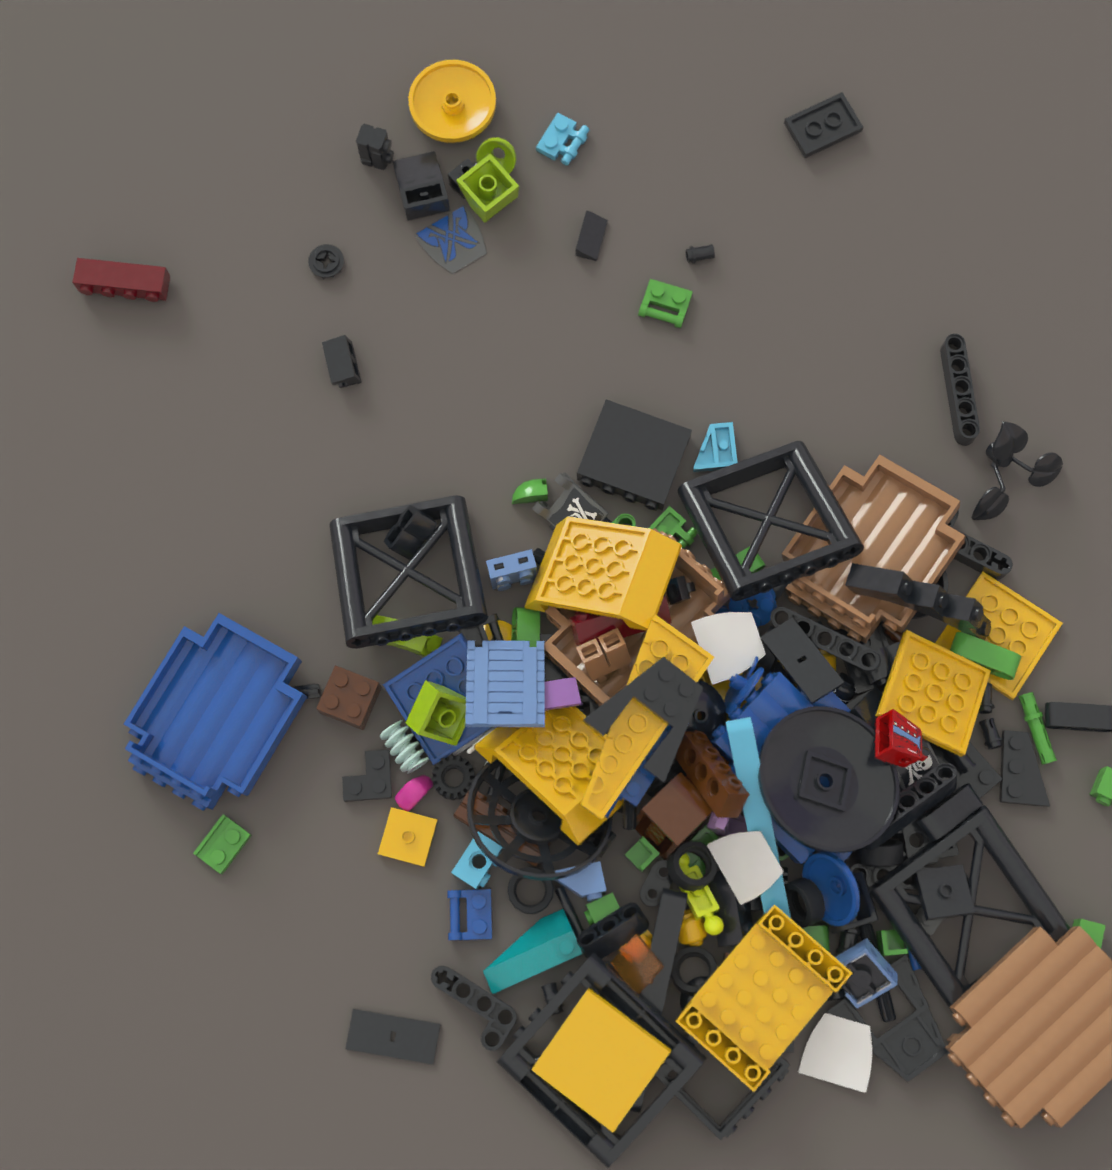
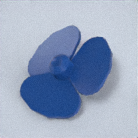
M755 657L752 666L745 670L742 676L736 673L734 677L731 676L729 679L730 688L726 693L724 703L727 714L730 715L734 709L740 708L741 702L751 691L755 690V685L764 672V668L760 667L751 676L759 657Z

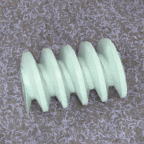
M401 720L386 728L381 733L380 738L381 740H387L385 746L392 748L390 751L392 756L398 755L395 762L397 764L403 763L400 770L402 772L408 771L407 774L427 763L429 758H420L424 750H415L419 742H410L414 734H405L409 726L401 727L400 724L403 721Z

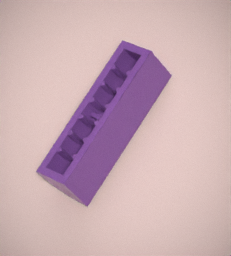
M576 677L545 682V711L581 705Z

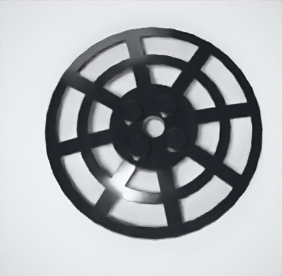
M496 759L491 764L487 762L481 768L469 790L467 821L477 846L496 866L510 874L525 879L537 881L557 880L582 871L600 855L612 829L613 815L604 822L603 833L596 847L584 841L577 845L560 829L563 820L534 792L528 788L516 796L507 789L512 784L521 781L513 774L501 783L491 774L495 768L503 763ZM485 781L495 790L489 802L488 815H474L475 797L480 785ZM500 796L511 804L509 815L495 816V809ZM534 812H541L544 814L545 819L536 820L532 814ZM476 825L490 826L494 838L504 848L497 857L482 842ZM498 825H511L517 836L510 844L502 837L498 830ZM558 838L570 845L562 852L550 855L548 844ZM524 842L535 844L539 847L540 856L528 855L518 851V849ZM576 849L590 855L576 867L564 872L555 873L552 862L566 858L574 853ZM512 856H515L527 862L542 863L545 874L524 872L509 866L506 862Z

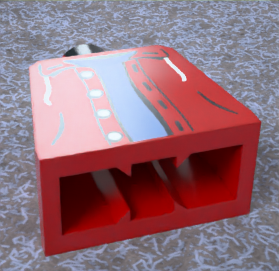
M894 709L876 718L875 758L900 767H907L917 761H925L927 759L929 749L922 746V731L918 726Z

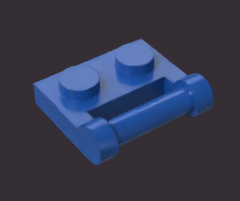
M491 889L447 891V898H450V933H448V940L492 939ZM460 898H467V932H460Z

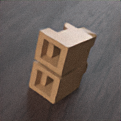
M618 628L598 637L605 654H603L596 638L576 647L592 681L596 680L598 683H602L608 680L609 673L615 670L618 673H623L630 669L629 664L632 663V660Z

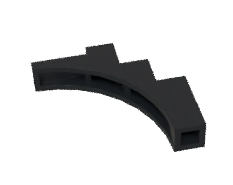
M854 563L851 565L845 586L854 594L877 598L913 609L982 640H986V636H989L991 632V621L984 615L983 606L975 598L948 594L940 585L913 581L902 571Z

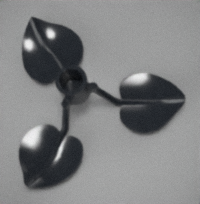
M1003 421L995 442L991 443L986 449V455L993 461L991 467L995 471L1000 489L992 487L986 491L976 505L971 518L973 520L992 519L1000 515L1007 507L1009 496L1004 493L1006 488L998 467H1007L1013 461L1027 471L1032 472L1028 479L1031 485L1042 487L1051 483L1059 475L1063 465L1062 458L1056 453H1046L1036 461L1034 468L1027 466L1013 456L1014 453H1018L1025 448L1028 442L1027 432L1014 423Z

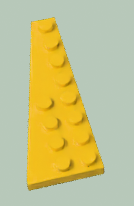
M655 614L650 621L626 686L663 657L695 682H698L714 659V656ZM632 698L611 725L581 803L582 807L601 820L668 725L636 699Z

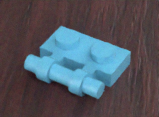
M557 113L536 146V151L554 161L560 154L563 156L561 162L564 165H568L577 156V150L580 145L585 143L586 135L590 129L582 125L579 131H575L576 122ZM568 139L573 140L570 146H565Z

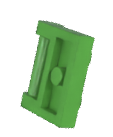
M650 279L638 316L644 318L649 316L675 324L674 327L681 328L693 291ZM649 304L678 312V316L650 308Z

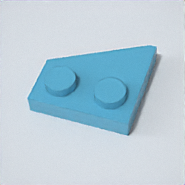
M733 422L709 425L694 464L693 472L719 470L738 463Z

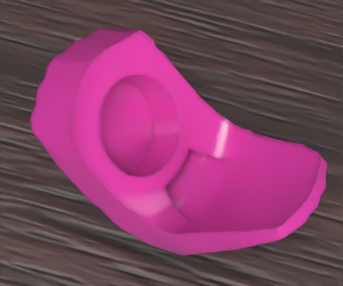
M421 775L407 782L395 796L398 806L405 811L413 809L433 787L431 778Z

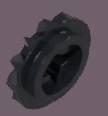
M324 244L316 247L310 253L308 264L315 276H320L323 279L325 277L333 278L337 273H341L344 258L342 252L337 247ZM328 255L332 263H329L325 269L321 261H325Z

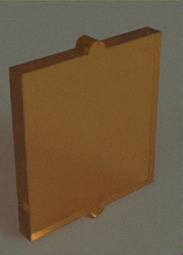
M635 934L625 946H621V951L611 961V964L623 980L638 994L648 984H652L653 979L664 968L639 934Z

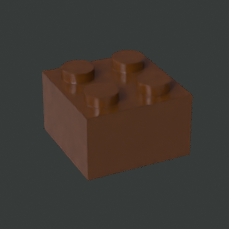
M335 665L316 709L322 715L364 731L382 687L377 681Z

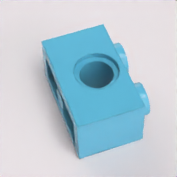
M478 832L487 849L497 857L503 848ZM473 838L451 873L477 890L479 886L485 887L491 877L488 872L493 865L497 866L484 855ZM476 856H484L486 858V865L481 869L473 866V860Z

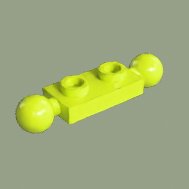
M687 853L683 854L679 860L683 873L691 879L697 880L702 878L703 875L698 865L689 868L690 858ZM706 885L701 890L696 891L680 888L681 892L688 893L687 903L696 921L705 918V931L713 936L720 934L723 931L724 923L720 917L713 914L720 907L709 886Z

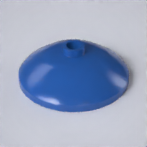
M819 852L810 856L804 864L802 878L810 879L822 893L825 902V913L822 920L834 926H843L850 923L856 917L860 904L859 888L852 871L841 859L831 853Z

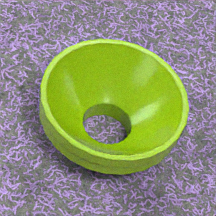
M494 137L487 139L480 145L476 154L477 164L491 154L508 174L512 172L516 164V153L508 141ZM501 148L505 153V157L501 159L496 158L493 150Z

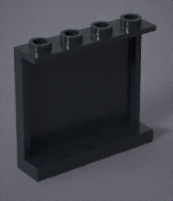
M606 399L577 471V480L586 487L595 486L601 488V491L608 495H614L615 493L623 496V499L628 502L636 503L637 501L645 504L644 506L650 510L657 511L659 509L663 511L666 498L686 446L689 443L692 430Z

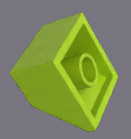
M491 154L456 180L470 207L484 223L515 200L519 193V185Z
M425 680L405 723L418 735L456 746L465 728L466 697L445 686Z

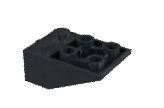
M435 151L392 161L407 221L450 211L448 196Z

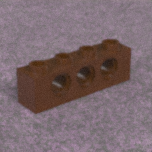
M685 731L675 759L717 818H738L749 796L748 791L721 757L719 751L709 741L705 733L701 731Z

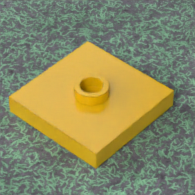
M391 807L378 855L425 867L438 820Z

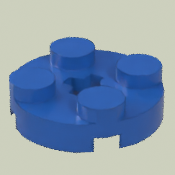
M771 589L766 593H759L740 601H733L730 597L729 610L731 612H751L758 628L771 620V613L777 608L775 592ZM756 599L758 601L756 605L759 608H752L748 600Z

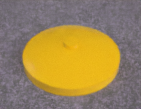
M444 60L425 68L413 81L408 98L410 114L416 126L428 137L446 143L463 142L479 135L490 124L496 109L495 89L490 78L476 65L461 60Z

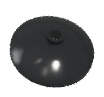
M698 680L697 683L703 689L686 731H701L711 741L714 730L720 725L724 726L726 724V707L721 695L713 686ZM699 711L702 714V718L700 720L697 718V713Z

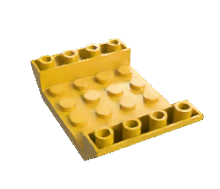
M566 517L554 529L524 607L530 610L545 612L548 606L619 618L623 619L629 628L647 631L651 619L659 611L682 545L649 528Z
M576 706L545 711V727H497L474 746V749L490 764L496 759L503 763L563 820L560 829L577 845L581 844L607 820L605 817L602 820L581 806L607 734L605 733L604 736H601L583 722L587 716ZM623 799L617 802L608 818L623 806Z
M774 904L754 924L693 996L676 1022L754 1092L770 1073V1067L833 992L837 993L852 975V972Z

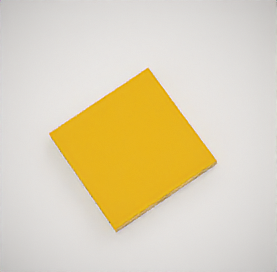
M982 571L965 597L975 598L983 606L984 615L991 621V632L989 636H986L985 641L1013 651L1021 656L1014 680H1007L990 674L987 682L992 684V688L1010 700H1014L1063 623ZM947 624L935 644L950 650L956 632L961 631Z
M906 630L903 632L876 717L894 709L921 729L923 739L962 757L966 754L991 670Z
M588 988L538 1059L532 1071L610 1131L614 1132L667 1058L671 1049Z

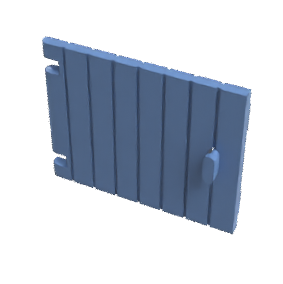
M467 640L465 727H545L544 641H537V647H529V641H482V647H475V640Z

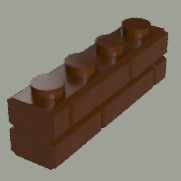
M469 791L453 815L454 818L469 826L467 821ZM477 792L475 797L474 815H488L489 803L486 802L488 798L480 792ZM497 803L495 816L507 815L508 810ZM476 825L477 832L500 845L494 838L489 825ZM511 825L497 826L507 843L510 844L517 836ZM524 842L518 849V851L528 855L540 856L539 847L535 844ZM527 862L536 868L539 863Z

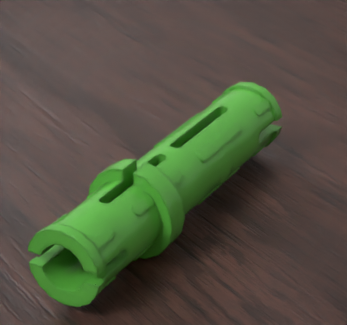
M1034 692L1018 696L1025 714L1023 718L1031 730L1041 764L1057 761L1044 726L1043 713L1039 711Z

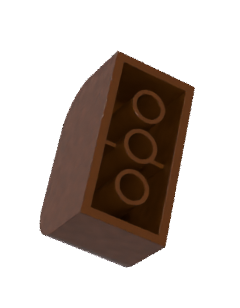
M680 772L642 808L636 817L635 831L641 837L643 836L660 853L659 856L663 860H666L713 811L690 778Z

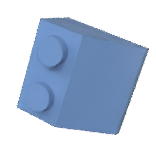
M600 861L591 863L588 867L574 875L554 880L580 898H587L588 902L600 899L602 894L606 893ZM574 867L556 870L555 873L564 872Z

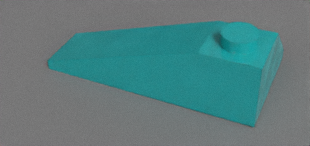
M561 909L538 920L483 971L492 994L583 954L577 944V939L564 910Z

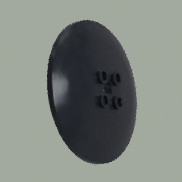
M814 706L803 708L789 714L778 722L769 732L761 747L758 782L762 798L769 813L789 836L814 850L828 853H846L861 849L878 839L885 832L896 813L900 793L896 765L875 758L876 731L859 717L833 707ZM820 776H824L829 780L828 788L821 785Z

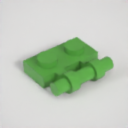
M670 506L649 527V529L653 530L655 528L659 532L663 531L673 537L676 535L679 537L678 543L682 545L683 549L686 546H690L694 542L693 538L698 534L697 530L693 527L685 532L682 527L686 524V520Z

